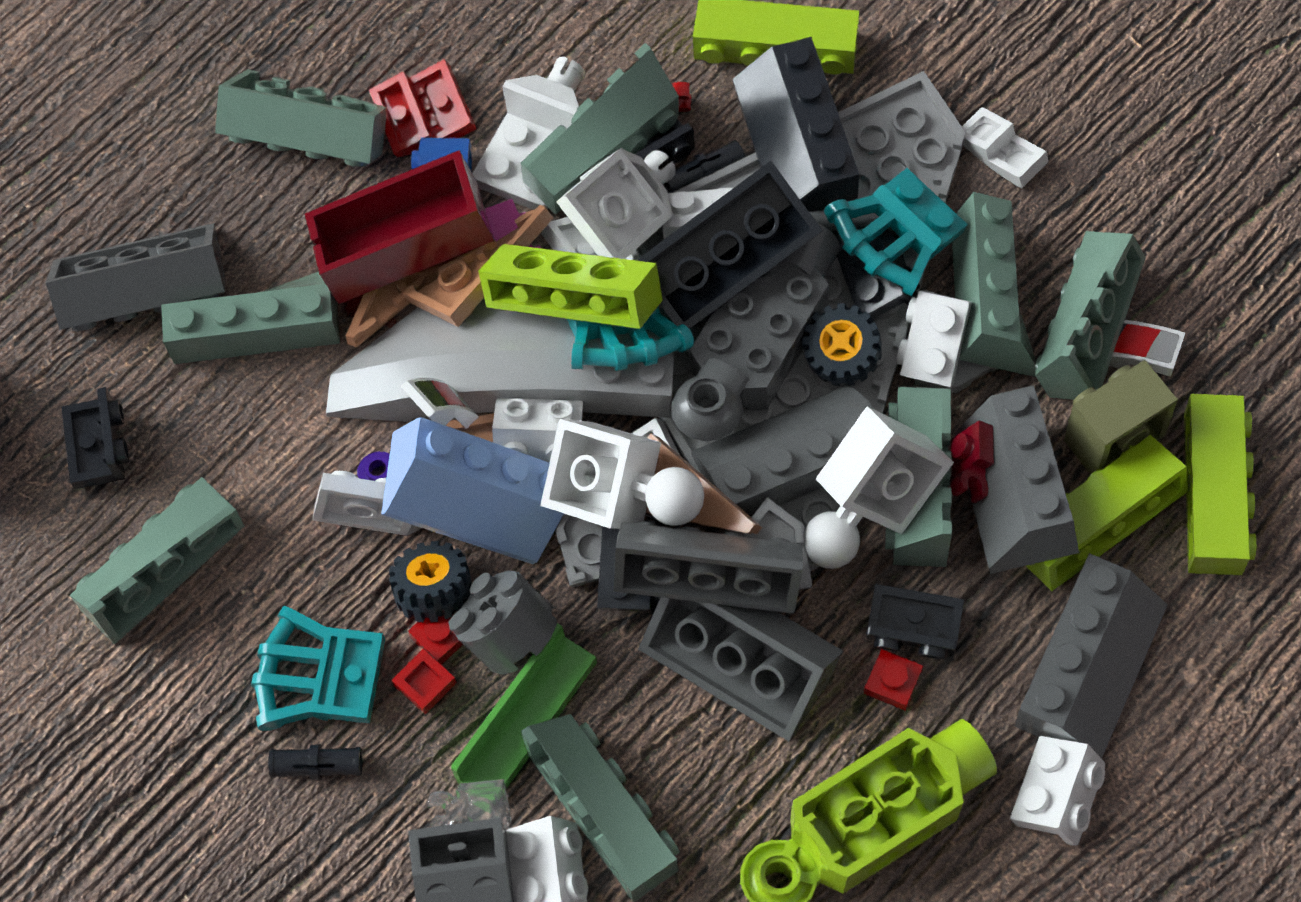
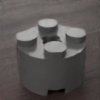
M512 570L498 573L493 577L489 573H483L476 578L469 589L471 595L449 621V629L456 635L458 640L492 672L501 675L517 671L519 668L514 663L522 659L530 651L537 656L551 639L557 625V619L552 615L554 606L519 572Z

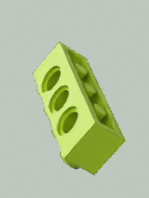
M502 244L478 271L487 308L640 329L663 300L657 264L651 262Z

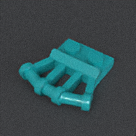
M908 168L887 184L878 187L871 196L848 202L844 199L830 203L824 209L828 222L834 223L844 242L843 249L850 256L856 255L866 264L864 269L872 277L878 275L903 287L902 292L910 296L913 295L928 261L962 235L968 225ZM871 213L879 216L863 230L858 231L851 220L852 218ZM890 227L900 238L883 251L877 252L869 243ZM909 248H912L919 254L911 272L892 263Z
M659 305L640 329L567 319L575 336V342L572 346V369L583 370L584 365L613 367L615 371L627 369L628 364L643 362L645 366L654 365L663 356L676 350L684 352L694 346V337L690 329L684 324L676 326L660 313ZM645 330H651L660 339L656 341L653 338L649 339ZM629 333L634 346L625 347L623 343L620 344L616 335ZM599 338L604 349L587 348L588 340Z
M283 606L277 615L280 620L265 643L259 644L257 657L261 659L258 672L254 673L251 686L255 688L260 713L256 716L258 730L271 731L282 727L284 724L311 717L324 721L333 719L370 724L386 640L383 633L325 627L287 606ZM294 629H297L322 641L323 646L322 649L285 645ZM289 661L319 665L316 678L276 674L278 662ZM279 690L313 694L310 701L277 709L274 692Z

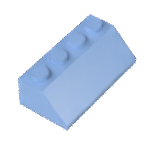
M419 417L393 432L381 515L534 564L538 562L564 513L540 506L549 462L423 417Z

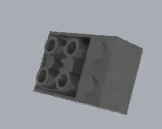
M501 817L408 830L416 902H514L507 833Z

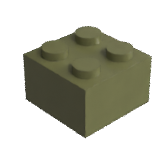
M1146 360L1132 368L1130 365H1125L1111 375L1107 384L1097 390L1094 387H1090L1074 399L1064 442L1091 475L1097 469H1104L1118 459L1122 452L1130 448V445H1137L1149 435L1157 441L1165 437L1178 399Z

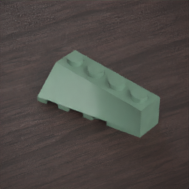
M646 43L634 53L639 60L626 73L618 68L607 79L610 84L600 98L595 101L588 97L577 108L571 120L572 124L568 128L564 125H559L521 162L523 182L555 215L562 210L556 201L581 181L580 177L620 148L633 154L645 148L647 141L655 134L668 131L676 123L679 116V96L652 49Z
M250 69L219 85L215 133L228 135L229 140L242 144L252 143L253 141L267 143V148L275 151H289L291 148L303 150L306 156L315 159H327L330 156L343 158L345 164L356 167L367 166L383 153L387 107L344 95L334 96L332 100L326 99L324 90L312 86L293 90L289 88L290 80L274 77L272 80H259L260 72Z
M973 192L956 213L968 225L963 234L952 242L955 298L972 302L959 360L1036 377V360L1018 305L1012 202Z
M1086 231L1081 246L1076 249L1073 257V269L1068 283H1065L1061 290L1060 306L1056 317L1051 320L1048 327V340L1043 354L1037 358L1035 364V376L1050 398L1074 400L1080 393L1090 387H1094L1095 390L1102 387L1146 259L1133 234Z
M319 272L262 292L161 304L163 343L174 364L340 344L338 304L319 275Z
M898 387L897 403H888V417L926 435L951 459V451H948L951 440V389ZM951 467L903 534L887 527L885 528V549L893 550V565L946 567L952 536V521H950L952 498L951 488H948L950 485Z
M201 477L194 484H189L182 488L176 495L174 502L161 514L158 513L151 516L143 525L142 531L131 541L119 545L101 568L95 573L92 572L84 576L77 584L76 590L69 596L78 608L115 645L245 526L237 510Z
M569 714L530 725L521 731L530 760L632 902H636L679 871L675 857L680 853L677 845L665 830L658 834L648 820L653 817L648 805L638 793L631 797L622 783L627 780L624 773L613 758H609L607 761L602 758L596 749L600 742L586 722L579 726L572 715Z

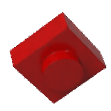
M444 616L438 617V622L430 623L429 618H425L424 622H417L408 630V634L421 649H424L442 665L463 644L449 629L451 617L445 619Z
M424 649L392 679L393 685L424 714L457 683L455 677Z
M881 649L865 685L864 694L906 711L922 674L923 665Z

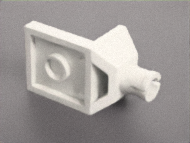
M559 57L547 79L539 75H532L505 81L502 87L507 114L472 173L478 188L507 200L513 199V202L532 210L540 205L548 209L540 198L523 182L521 162L559 125H564L568 128L572 124V117L579 107L574 92L586 75L585 70L580 64L572 60L566 70L565 66L568 58Z
M620 148L580 177L581 181L556 201L598 256L626 259L673 216L668 192L663 184L674 177L675 165L673 162H670L662 170L658 168L660 164L669 158L667 154L661 151H652L643 160L642 157Z
M334 471L331 474L323 473L315 502L313 521L406 536L422 529L421 527L381 515L386 478L372 481L359 479L355 474L347 471Z

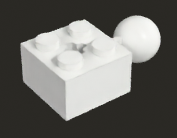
M867 406L816 478L839 503L840 507L837 512L830 511L818 514L807 524L804 530L806 541L804 545L807 556L812 562L824 568L833 569L848 564L855 557L859 549L860 535L856 526L862 517L903 534L954 462L926 435Z
M559 419L540 506L613 529H620L621 522L635 523L644 521L648 506L649 511L657 520L667 525L676 526L690 522L699 514L704 503V490L700 480L692 472L684 468L670 467L654 475L661 446L659 441L594 422Z

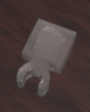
M504 779L460 783L456 790L457 796L454 797L446 791H436L431 793L426 801L427 807L440 806L447 813L446 815L434 816L431 827L450 825L457 821L464 823L501 817L505 829H509L512 822Z

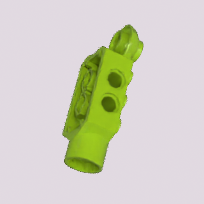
M963 719L958 720L930 739L907 728L793 800L790 817L792 839L789 841H766L756 845L746 855L740 868V884L746 898L750 902H808L812 898L816 886L820 883L842 894L852 889L957 821L963 806V795L997 773L996 762L988 745L978 731ZM780 872L789 878L790 884L784 888H774L767 883L765 878L771 873Z

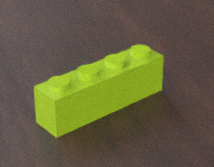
M698 0L693 31L694 59L704 60L708 63L731 62L749 66L772 46L812 37L825 73L833 75L841 73L853 74L859 31V11L747 0Z
M1190 394L1184 411L1185 465L1187 467L1188 492L1186 493L1188 573L1242 575L1249 560H1255L1257 546L1256 535L1249 533L1248 519H1253L1255 512L1254 493L1247 492V478H1252L1254 460L1253 453L1246 452L1245 438H1250L1252 414L1251 412H1244V396Z
M1151 435L1135 446L1130 445V448L1122 452L1118 459L1104 469H1097L1088 477L1086 482L1071 493H1066L1074 521L1079 553L1026 565V567L1053 591L1082 570L1089 553L1097 557L1101 556L1187 493L1186 465Z

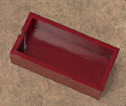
M460 150L305 213L310 239L314 245L313 251L319 275L338 304L495 241L477 182Z

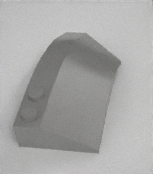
M483 298L473 313L457 327L418 307L330 375L326 416L412 422L414 418L428 417L401 386L411 379L434 378L449 384L475 413L494 412L496 399L521 398L579 400L583 402V412L669 418L674 352L659 358L657 364L645 366L643 362L628 364L627 369L615 371L613 367L584 365L583 370L572 369V346L575 342V336L566 318L487 308ZM659 304L660 313L672 322V320L669 318V316L666 314L664 309ZM645 330L649 339L653 338L654 341L660 339L651 330ZM629 333L616 335L620 344L623 343L625 347L634 346ZM599 338L588 340L587 348L604 349Z

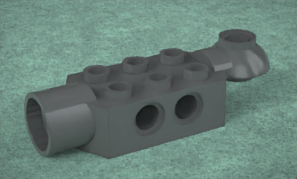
M818 223L823 232L727 301L710 316L694 342V346L690 349L691 371L694 377L685 381L675 392L671 403L672 419L677 428L689 438L700 441L721 439L729 435L739 425L743 414V407L747 410L768 409L803 350L802 340L805 337L804 329L806 325H811L813 322L811 317L816 312L821 315L824 313L823 308L828 306L829 284L825 280V276L840 253L841 245L834 234ZM704 399L716 402L710 408H703L697 405L698 402Z

